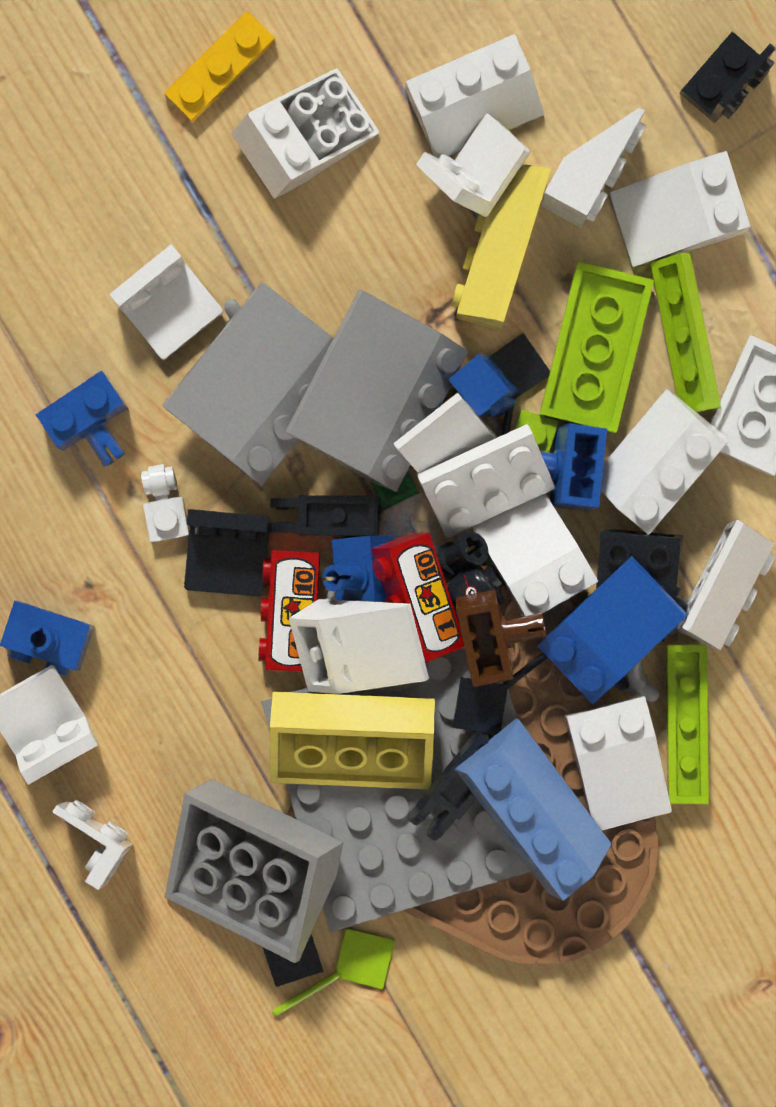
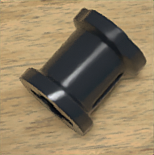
M472 531L462 533L455 543L448 542L441 545L437 550V557L442 572L449 577H455L470 565L476 567L483 564L488 558V545L480 534ZM472 545L476 546L474 549L466 553V548ZM457 556L459 557V560H457L456 562L452 564L449 563L451 559Z

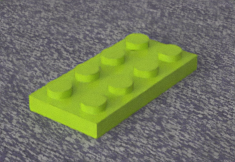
M577 261L539 415L577 425L607 428L608 433H617L654 284L653 279Z

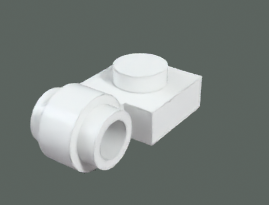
M164 464L149 466L148 471L141 472L145 495L153 494L154 498L156 497L154 502L143 503L150 543L189 536L183 497L169 499L170 491L177 489L173 466L165 467Z

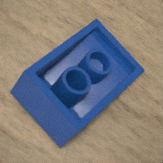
M631 556L547 634V638H544L537 647L594 704L688 614Z

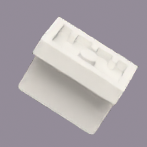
M485 114L455 160L444 154L437 158L424 151L416 165L454 202L487 217L517 171L521 168L530 150L498 120L489 114Z
M172 244L109 294L163 360L170 357L223 313L221 306L185 264L181 255Z
M51 665L0 694V732L16 755L20 773L28 785L98 746L92 725L55 666Z
M78 800L70 803L66 801L56 805L53 810L54 814L104 845L100 849L97 848L85 867L90 872L85 882L97 890L108 884L133 843L126 839L129 833L110 821L107 824L98 822L92 818L95 811Z

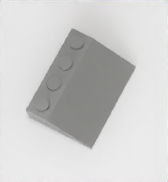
M261 282L161 406L248 477L262 486L298 441V439L285 431L334 338L269 286Z
M358 290L285 432L365 480L397 492L410 463L393 443L441 406L452 385L449 379L459 371L469 351L433 328L367 292Z
M211 779L184 794L165 898L296 963L301 958L335 881L344 842Z

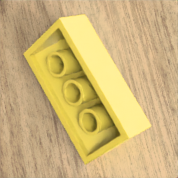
M522 164L489 215L484 217L479 214L474 231L481 233L477 248L469 246L462 268L469 270L468 278L465 285L457 284L451 303L452 307L458 308L456 319L501 332L551 171L550 168Z
M273 692L270 718V783L429 789L432 778L435 699Z

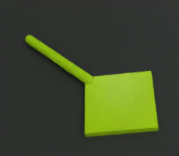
M346 928L336 971L273 1009L272 1014L274 1016L282 1014L338 979L383 989L395 940Z

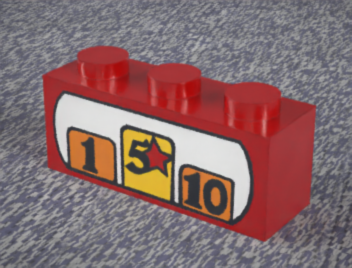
M410 533L372 548L371 552L374 558L372 562L373 571L378 580L382 582L387 596L385 602L411 604L425 663L463 648L464 642L460 625L430 533Z
M271 550V559L264 558L263 582H269L270 588L269 598H262L260 619L261 622H268L267 638L259 639L258 661L266 662L265 670L303 672L289 618L318 600L320 553Z

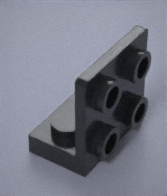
M732 31L682 88L680 94L713 123H716L722 115L729 119L749 94L745 90L746 87L749 85L754 90L770 72L769 70L775 64L770 58L776 47L770 43L761 54H758Z
M188 509L187 526H189L184 588L189 591L261 597L264 590L263 562L264 558H267L270 518L261 515Z
M604 528L600 533L596 589L632 556L676 602L679 558L682 551L683 535L653 532L648 535L646 532Z

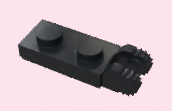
M299 495V498H270V508H275L276 510L299 508V523L276 521L275 523H270V532L298 533L301 536H379V496Z
M476 730L426 791L427 795L418 801L408 815V820L417 826L426 819L438 803L446 809L435 818L427 830V836L433 841L441 838L456 819L460 820L477 799L458 775L455 768L490 741L478 730Z

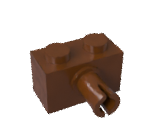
M496 589L456 597V610L473 687L513 679L512 663L508 648H512L511 644L542 637L547 638L542 612L506 620L505 616H501Z

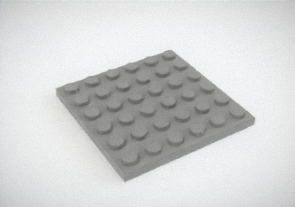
M465 647L425 663L429 679L426 681L336 694L435 699L431 785L475 733L474 731L452 728L460 678L471 679ZM304 688V689H301V690H297V691L291 692V693L332 694V693L308 692V689H307V688ZM507 691L501 730L517 718L509 691ZM272 698L261 701L269 730ZM482 733L489 740L495 736L491 734ZM286 784L296 820L344 842L337 875L323 906L330 932L532 872L477 799L460 820L456 819L441 838L433 841L426 833L435 818L446 810L438 803L426 819L417 826L408 820V815L418 801L427 795L426 791L428 789Z

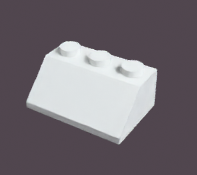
M515 34L406 81V94L431 151L437 158H440L442 154L450 157L461 152L485 114L493 116L509 131L545 115L531 69Z
M667 388L604 462L601 491L619 511L649 535L724 448L728 438Z
M739 520L728 523L687 601L689 607L688 615L684 621L679 623L677 629L681 633L714 650H721L723 644L729 647L740 627L734 623L741 609L748 611L756 597L758 590L752 587L758 575L765 576L776 555L770 553L775 543Z

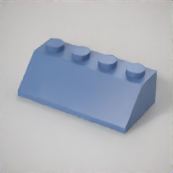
M516 718L490 739L486 745L479 748L472 756L455 768L458 775L548 894L564 901L595 875L611 846V842L519 719Z

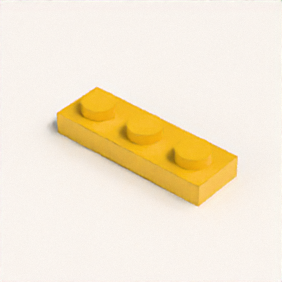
M247 10L164 92V95L193 123L276 41L275 37Z

